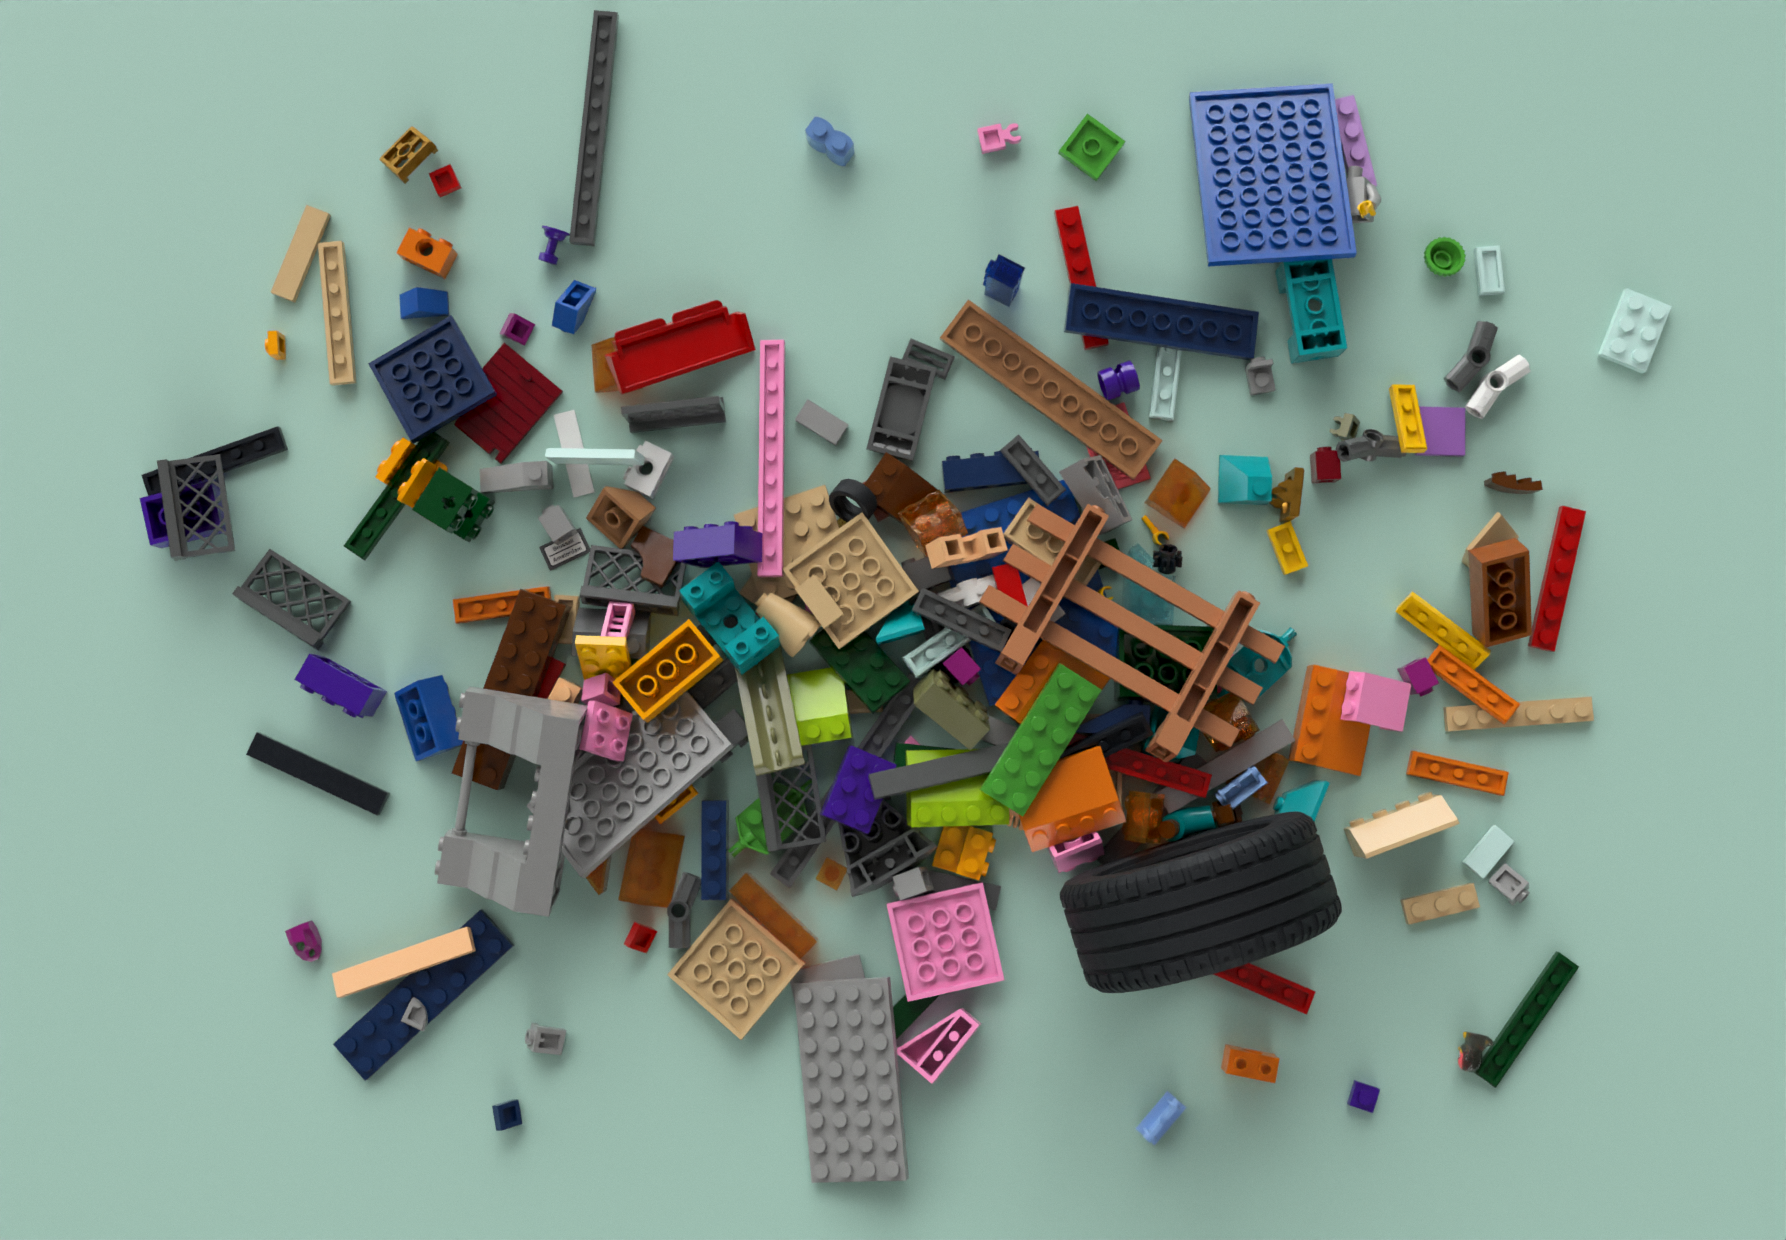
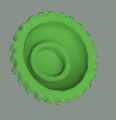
M1438 237V239L1431 241L1425 248V256L1423 257L1427 268L1431 272L1444 277L1451 276L1452 274L1455 275L1461 270L1466 261L1463 246L1450 237Z

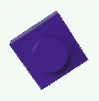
M1354 1080L1347 1104L1373 1113L1380 1089Z

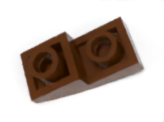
M1506 471L1493 473L1491 478L1484 481L1486 487L1505 493L1531 494L1543 490L1541 480L1532 481V478L1516 480V474L1507 475Z

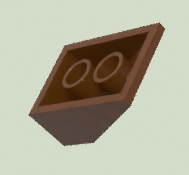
M887 452L864 484L875 495L878 509L919 536L946 497L945 494L911 468Z

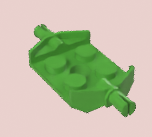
M809 779L805 784H803L800 787V789H802L804 792H807L809 788H805L812 783V781ZM778 782L773 785V790L781 797L789 788V786ZM792 788L784 799L796 807L804 794ZM775 796V803L777 804L780 799ZM758 798L735 817L739 841L728 849L729 853H731L738 847L731 854L734 858L745 848H750L766 855L770 853L767 851L760 800ZM804 800V802L799 807V810H801L808 816ZM782 801L777 808V813L780 818L786 821L794 809ZM796 811L788 823L798 829L808 819ZM779 820V829H780V828L782 827V825L784 824V823L781 822L780 820ZM787 825L780 833L781 842L794 832Z

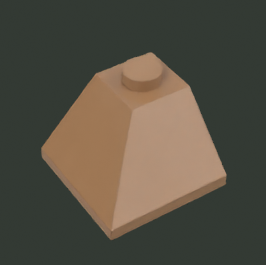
M606 486L601 491L586 519L619 549H623L640 531L641 527L645 526L656 507L639 492Z

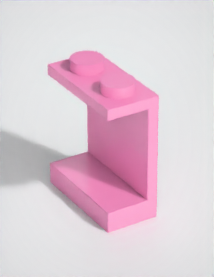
M1349 671L1341 719L1378 726L1384 730L1403 732L1411 684L1366 672Z

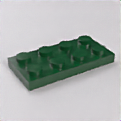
M825 629L809 640L811 646L872 714L910 684V680L866 632L857 636L841 649H838Z

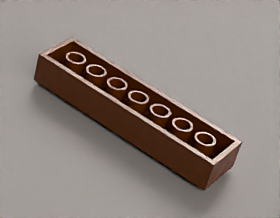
M520 589L483 689L538 697L572 607L528 590ZM465 741L462 743L452 770V774L460 777L463 776L467 749ZM480 743L476 750L472 781L495 790L504 789L516 755L506 753L491 745Z

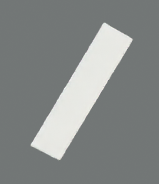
M575 410L555 414L554 419L561 448L584 449ZM566 464L573 497L594 493L588 464Z

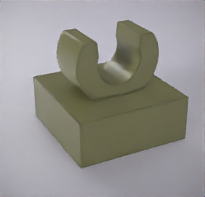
M1344 413L1343 418L1339 416L1334 417L1333 420L1341 424V426L1337 430L1330 429V433L1333 436L1339 437L1342 441L1356 438L1360 421L1354 414Z

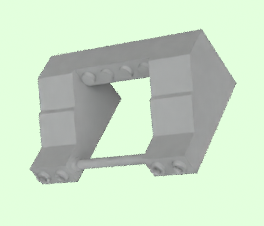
M469 687L465 693H461L459 707L463 708L462 717H458L456 723V732H459L458 740H464L465 744H467L455 828L448 830L444 837L441 836L439 840L438 851L442 853L441 860H437L435 866V875H438L437 883L468 888L482 897L493 900L514 912L549 917L560 891L565 859L561 851L574 768L582 751L579 747L588 706ZM480 743L491 745L506 753L541 765V767L537 766L534 779L535 782H539L538 789L533 791L531 806H535L534 815L529 816L527 830L531 831L530 840L520 841L468 833L465 829L476 750Z

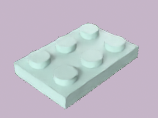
M1628 288L1623 290L1598 356L1639 373L1646 372L1672 306Z

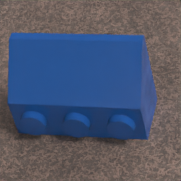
M443 675L417 680L394 692L416 762L462 746L464 741L458 740L459 732H456V710L451 703L448 685L444 681Z

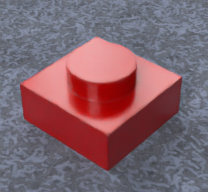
M451 164L428 173L440 198L462 188Z
M634 922L624 945L647 954L657 931L652 927Z

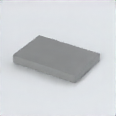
M855 954L801 968L790 981L794 1001V983L865 978L860 955Z

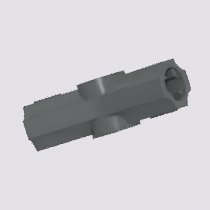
M1487 321L1476 322L1466 353L1444 378L1446 385L1452 390L1461 392L1479 370L1489 362L1490 350L1498 330L1495 324ZM1472 354L1478 355L1480 363L1472 360Z
M1366 429L1362 437L1338 442L1336 446L1338 458L1342 462L1358 458L1365 461H1374L1377 456L1401 458L1407 454L1401 453L1398 436L1383 435L1374 429Z
M682 873L672 901L667 908V915L669 917V948L691 947L690 914L701 886V878L691 873ZM675 904H682L685 907L684 916L675 915L673 911Z

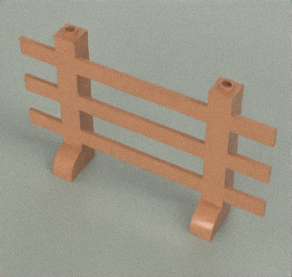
M1036 504L1027 521L1063 541L1064 545L1052 566L1014 544L1008 551L1003 562L1041 583L1028 607L988 585L979 603L1017 624L995 663L1017 675L1040 637L1169 712L1153 735L1145 751L1167 763L1178 755L1193 727L1230 748L1240 730L1203 709L1215 685L1220 686L1251 705H1254L1262 687L1229 669L1226 665L1238 643L1274 664L1280 657L1285 646L1249 626L1260 602L1255 600L1252 594L1246 591H1238L1232 596L1225 611L1101 541L1097 536L1109 516L1099 506L1087 504L1074 525ZM1086 555L1214 628L1203 651L1196 650L1073 579ZM1062 597H1066L1192 670L1180 693L1177 694L1051 621L1050 618Z

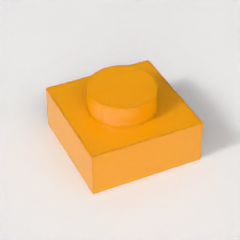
M277 330L267 331L268 339H265V349L268 355L276 360L286 359L285 336Z

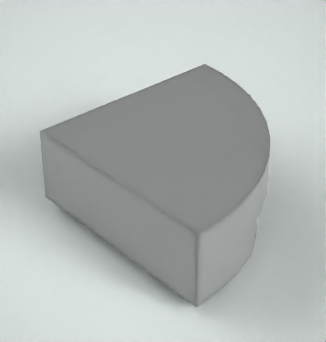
M413 997L401 1021L421 1031H425L428 1024V1015L424 1005L417 998Z

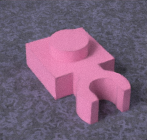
M1001 123L977 128L982 154L1004 150L1006 148L1005 142L1010 144L1021 142V136L1013 137L1010 134L1012 131L1018 130V124H1010L1004 130H1002Z

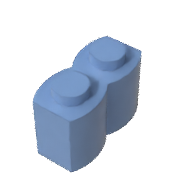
M814 117L805 129L809 145L816 151L826 153L833 163L839 166H846L854 155L852 139L845 133L834 130L832 125L825 119Z

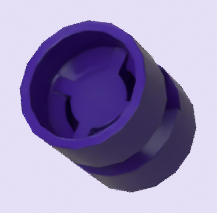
M1130 360L1117 364L1116 369L1109 367L1097 372L1101 391L1104 398L1108 401L1120 397L1121 392L1130 394L1140 390L1138 375Z

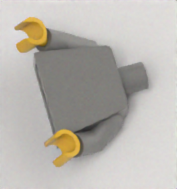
M1350 166L1346 178L1352 223L1373 222L1376 215L1375 210L1381 203V197L1375 185L1370 183L1365 177H1362L1363 168L1359 166Z

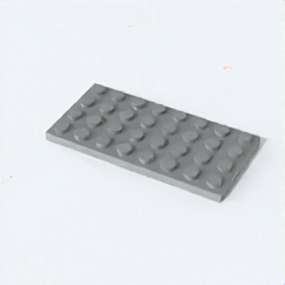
M688 691L671 703L649 723L645 722L635 710L632 712L633 716L624 761H614L586 752L577 760L574 768L561 852L580 877L586 878L734 747ZM530 801L526 806L534 815L535 806H531Z
M890 977L794 983L812 1183L906 1181L909 1179Z

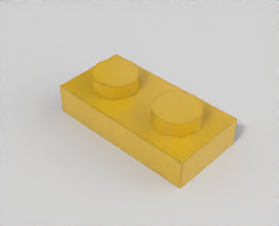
M1291 521L1266 530L1283 575L1308 566Z

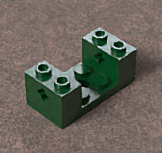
M439 467L412 510L451 534L454 533L470 543L481 532L482 528L480 525L484 519H488L492 515L495 501ZM467 511L474 514L472 518L465 515Z

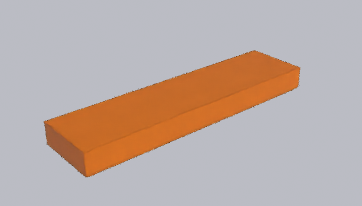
M549 586L524 589L551 599ZM520 590L453 599L455 623L460 624L510 617Z
M1438 645L1427 659L1437 676L1502 724H1506L1520 706L1517 701L1442 646Z
M1417 751L1410 752L1406 775L1501 796L1505 794L1509 774L1507 771Z

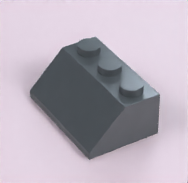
M578 608L572 634L571 656H578L575 646L576 635L601 636L607 609ZM635 612L627 637L630 659H641L650 650L651 613ZM616 615L615 617H616V618H624L625 616H617V615ZM613 622L614 625H623V623ZM611 629L610 632H619V633H621V630H613V629Z

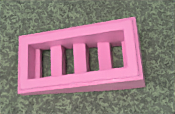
M609 601L601 636L626 637L627 639L636 612L633 603ZM617 615V616H625V617H624V618H616L615 616ZM613 622L623 623V625H614ZM610 630H621V633L610 632Z

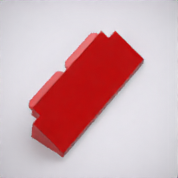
M713 300L674 313L671 318L672 322L667 324L664 319L657 318L617 331L614 335L615 340L612 341L615 351L605 354V358L620 394H625L756 350L746 313L734 312L729 314L727 306H723L719 300Z

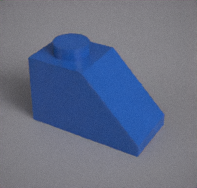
M574 280L555 302L552 326L574 335L584 322L596 293V288Z

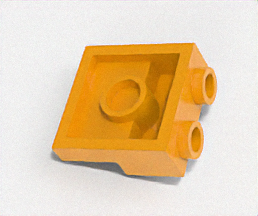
M944 826L932 866L980 880V876H986L989 862L985 861L988 852H993L996 839L992 838V832L973 826Z

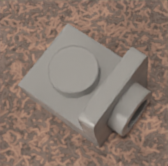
M1257 357L1251 359V363L1245 367L1250 396L1275 391L1271 366L1274 364L1273 359L1266 360L1265 357Z
M1506 863L1489 880V884L1503 894L1512 905L1517 901L1522 903L1530 893L1528 891L1529 882Z
M531 1023V1027L525 1035V1043L532 1052L561 1055L566 1030L564 1028L540 1026L537 1023Z

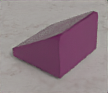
M509 313L500 331V335L525 346L535 324L515 313Z

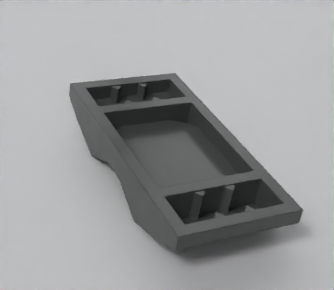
M890 356L866 450L881 454L887 452L893 457L909 461L914 460L937 368Z

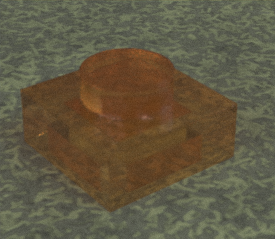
M827 857L816 880L837 890L847 869L844 865Z

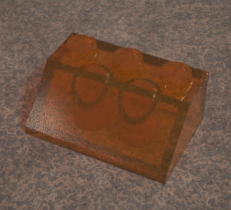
M642 827L631 837L618 900L645 906L668 908L673 897L685 835Z

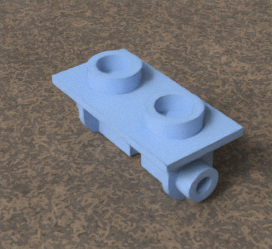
M1252 765L1222 789H1219L1214 795L1222 805L1231 804L1232 809H1234L1266 785L1267 781L1258 769Z
M1167 1091L1136 1127V1130L1148 1142L1156 1145L1186 1107Z

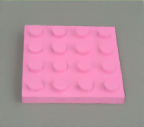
M983 882L887 903L908 1002L1004 981Z

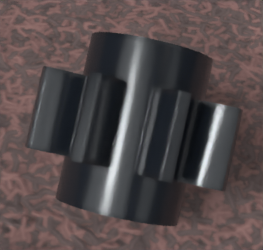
M1172 544L1161 545L1159 551H1153V567H1158V571L1163 574L1174 573L1176 567H1182V551H1177V547Z

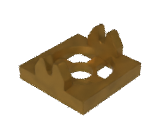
M412 126L379 160L406 184L409 181L407 177L431 153L435 154L438 149L431 140ZM421 142L422 147L414 154L415 148ZM407 148H410L406 154L402 155ZM409 159L402 167H397L403 160Z
M1293 468L1285 474L1284 481L1272 489V494L1276 495L1277 499H1272L1269 504L1274 508L1281 509L1279 522L1287 523L1299 516L1304 468Z

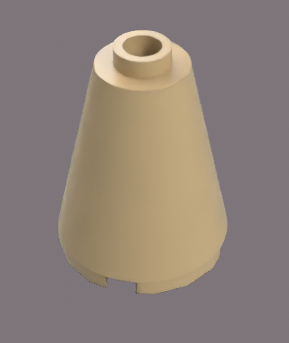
M772 592L768 596L763 593L755 603L758 606L755 610L760 618L764 617L779 635L780 645L792 658L821 626L812 613Z

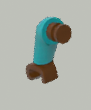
M1218 800L1212 802L1213 811H1211L1210 805L1175 810L1160 820L1158 831L1165 840L1177 841L1190 834L1216 829V822L1218 828L1242 822L1241 815L1243 812L1241 805L1239 804L1236 808L1232 809L1231 804L1222 805Z

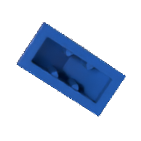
M416 287L399 295L401 319L449 316L447 291Z

